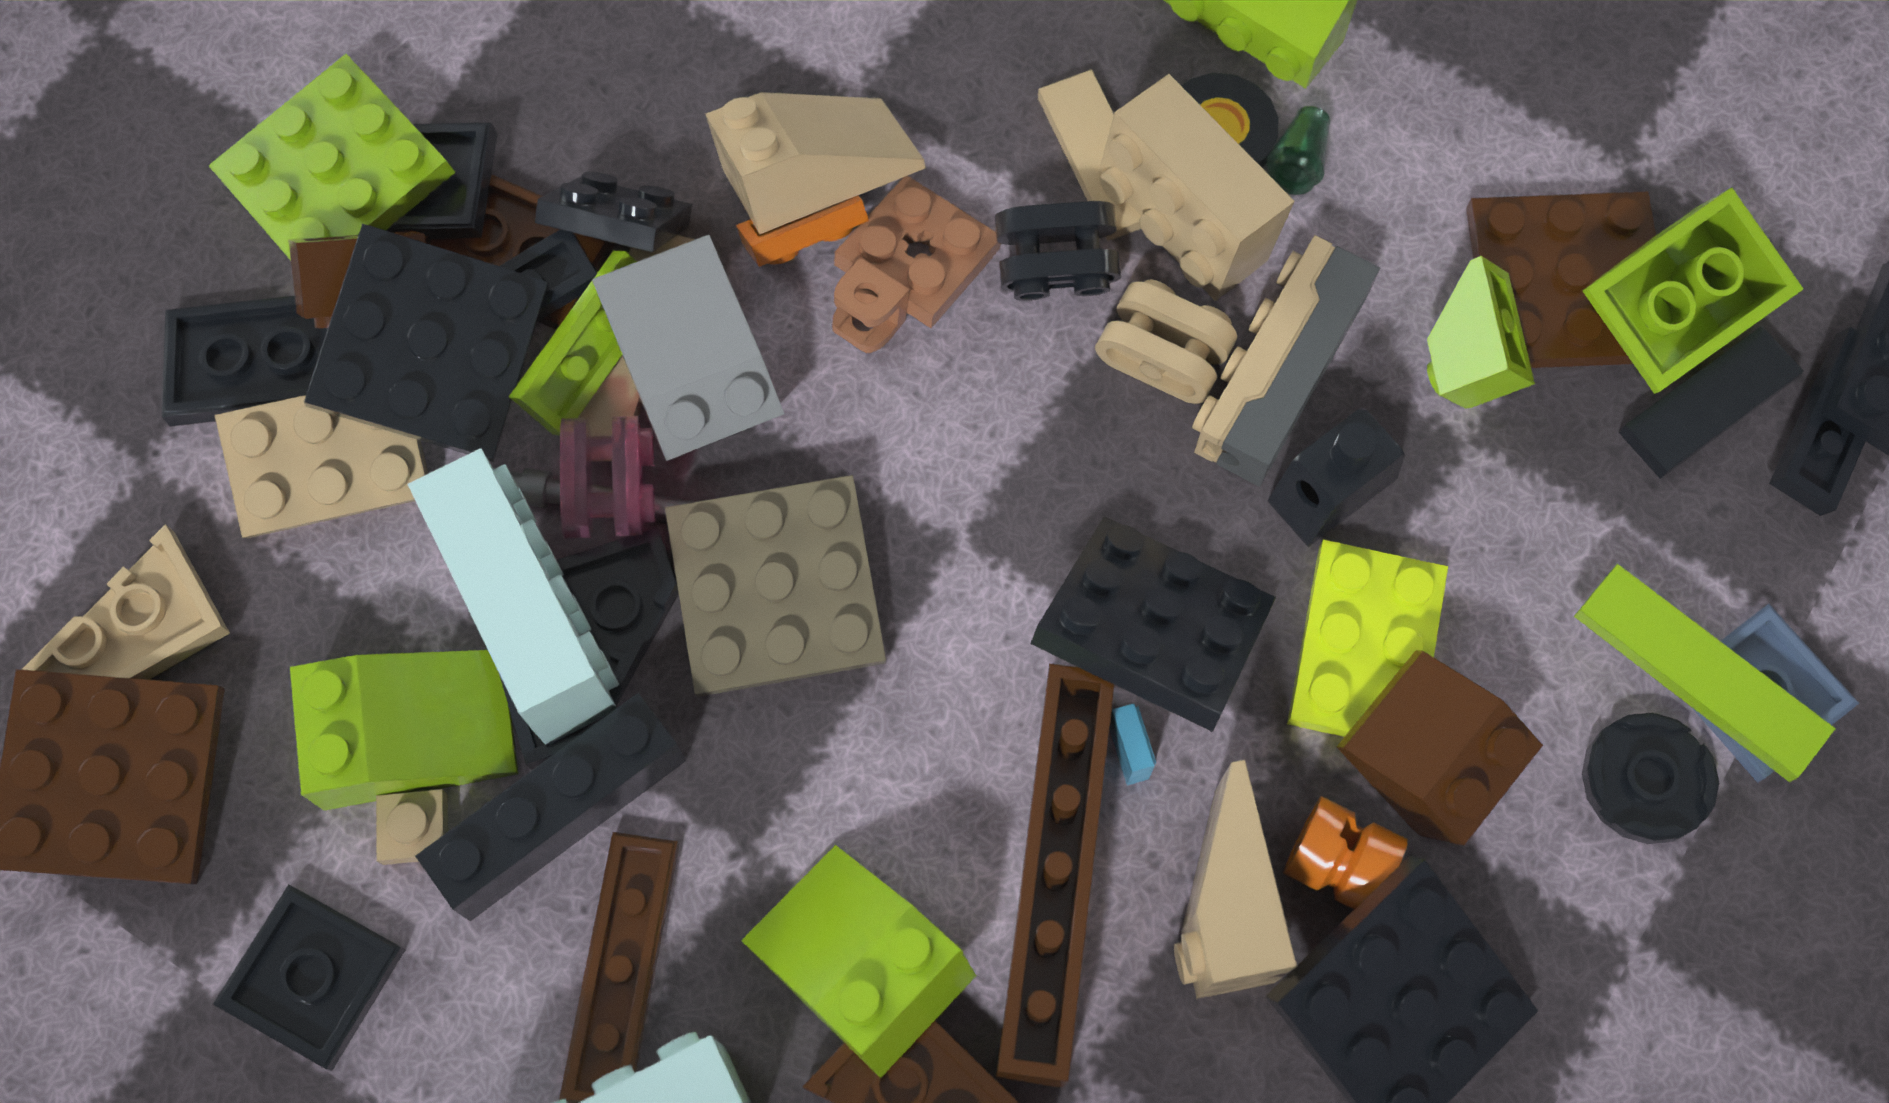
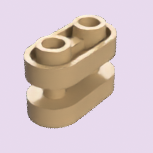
M1146 280L1144 282L1130 283L1117 305V313L1123 321H1112L1106 325L1095 346L1098 356L1110 367L1187 403H1203L1217 379V374L1210 364L1224 363L1237 341V333L1231 325L1230 318L1223 311L1207 305L1198 306L1177 296L1170 287L1162 282Z

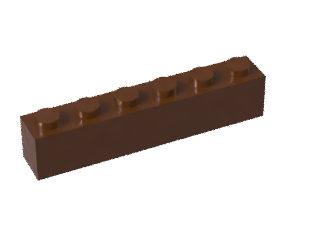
M1049 663L996 1078L1062 1088L1069 1081L1114 684L1079 667Z

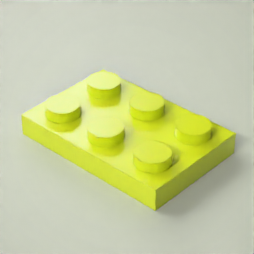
M1323 539L1318 550L1287 724L1345 737L1415 650L1424 651L1434 657L1448 566Z

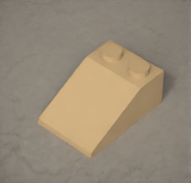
M760 92L750 97L733 99L722 108L705 114L722 168L759 234L926 168L923 157L880 98Z
M1245 760L1231 762L1215 789L1181 931L1182 942L1174 944L1175 960L1183 985L1193 983L1197 999L1273 984L1296 967Z

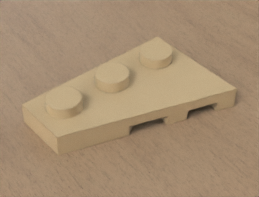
M165 524L149 540L153 546L129 570L123 566L107 583L111 589L83 617L74 616L22 670L150 680L230 634L175 532Z

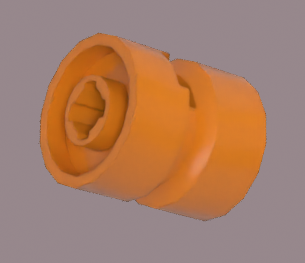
M1321 796L1297 838L1284 867L1283 874L1316 891L1326 885L1332 887L1334 899L1354 910L1400 866L1408 839L1374 822L1362 828L1357 825L1354 812Z

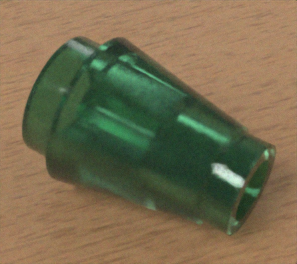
M1304 106L1300 108L1267 157L1268 174L1287 194H1306L1315 185L1319 184L1324 177L1331 120L1329 115L1319 107Z

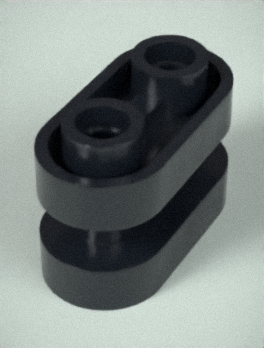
M1082 201L1028 205L1005 209L995 215L997 242L1016 246V256L1005 258L999 262L1001 289L1014 292L1015 300L1032 301L1044 299L1050 296V289L1074 287V294L1077 296H1096L1108 293L1110 291V283L1121 279L1119 252L1113 249H1101L1099 239L1112 235L1117 231L1114 204L1106 201ZM1076 242V250L1040 253V244Z

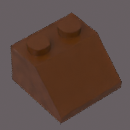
M1415 650L1336 747L1417 834L1464 846L1539 752L1543 744L1501 698L1426 652Z

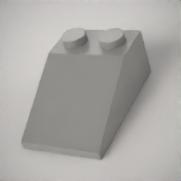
M710 235L703 236L592 279L666 461L784 414L763 357Z

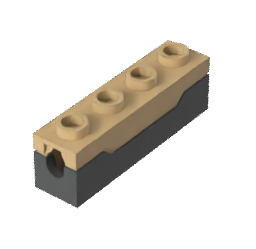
M1316 235L1312 238L1303 255L1293 251L1276 282L1284 287L1276 302L1265 298L1250 325L1249 331L1256 334L1248 350L1239 346L1235 349L1221 376V379L1228 383L1219 400L1210 395L1207 397L1193 423L1192 428L1200 432L1194 453L1211 462H1216L1217 465L1260 487L1368 297L1380 267L1338 246L1335 248L1332 246V243Z

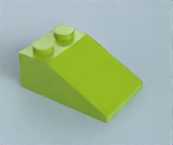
M1731 187L1699 205L1650 239L1586 287L1583 293L1655 394L1662 391L1801 292L1803 287Z
M488 650L353 655L290 667L301 795L324 811L376 801V796L438 790L519 774L512 717L498 669Z
M837 845L741 940L880 1078L977 976L962 950L911 903Z

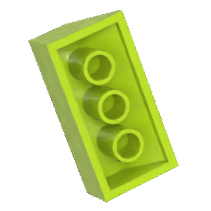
M1164 0L1170 4L1173 11L1182 19L1201 23L1217 33L1220 40L1230 49L1246 51L1265 63L1267 69L1275 77L1284 81L1292 80L1305 89L1344 42L1357 0Z

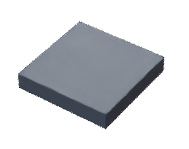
M1770 604L1766 605L1721 640L1723 644L1830 725H1833L1859 704ZM1693 709L1757 783L1774 772L1768 765Z

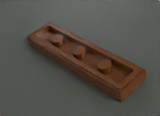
M612 832L559 1100L566 1099L567 1103H580L595 1095L592 1084L601 1077L629 1065L632 1066L634 1073L636 1072L678 855V841Z

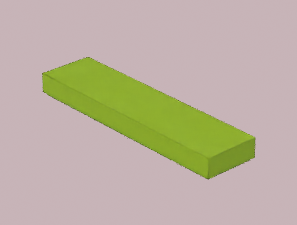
M1619 564L1608 573L1573 616L1788 782L1799 778L1836 729Z

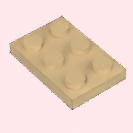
M306 395L215 415L242 538L257 537L414 502L415 499L408 483L429 474L422 442L306 407L304 404Z

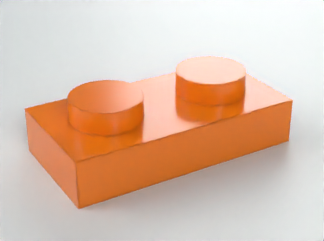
M857 195L762 234H759L751 219L736 225L743 246L758 267L766 264L777 265L788 262L798 255L799 250L820 241L831 242L840 240L848 236L853 231V227L868 222L869 219L863 201Z

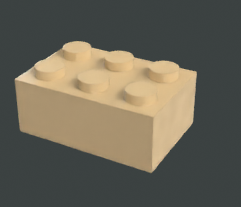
M1170 74L1114 112L1098 171L1101 174L1100 183L1104 192L1117 204L1127 201L1141 215L1139 219L1140 226L1146 237L1155 245H1162L1180 264L1184 276L1192 285L1203 288L1214 301H1217L1268 261L1295 201Z

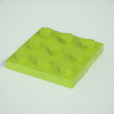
M344 54L208 165L290 260L289 239L359 235L362 223L386 231L395 221L403 217L427 197L429 193L455 173L447 160L347 54Z

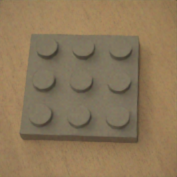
M853 475L665 507L694 692L697 697L886 663Z

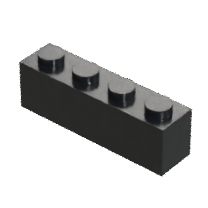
M637 693L419 852L415 857L452 910L467 920L472 921L683 764L686 759L675 740L640 694Z

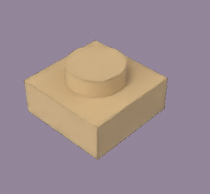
M442 789L376 796L377 862L380 864L419 862L415 855L448 832V794Z

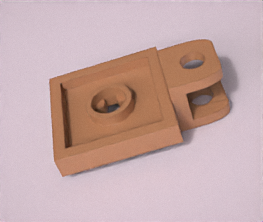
M903 177L868 215L869 221L859 225L835 251L834 265L844 271L845 274L837 283L834 291V304L837 309L833 315L832 330L864 353H872L888 343L906 321L907 313L929 328H932L1000 249L1001 243L997 242L996 232L911 177ZM923 243L929 246V251L932 255L928 256L924 253H919L913 258L907 254L909 244ZM857 318L865 326L873 328L868 331H861L856 329L852 322Z

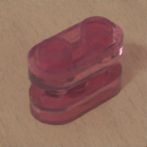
M613 416L612 436H591L587 417L561 419L560 508L562 530L565 539L591 538L592 518L614 517L616 536L643 535V523L655 522L654 485L643 484L642 466L654 465L652 428H640L639 416ZM612 461L613 492L592 493V462Z

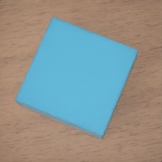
M1133 703L1112 709L1109 731L1126 784L1131 785L1148 780L1155 767L1156 760L1139 707H1135Z

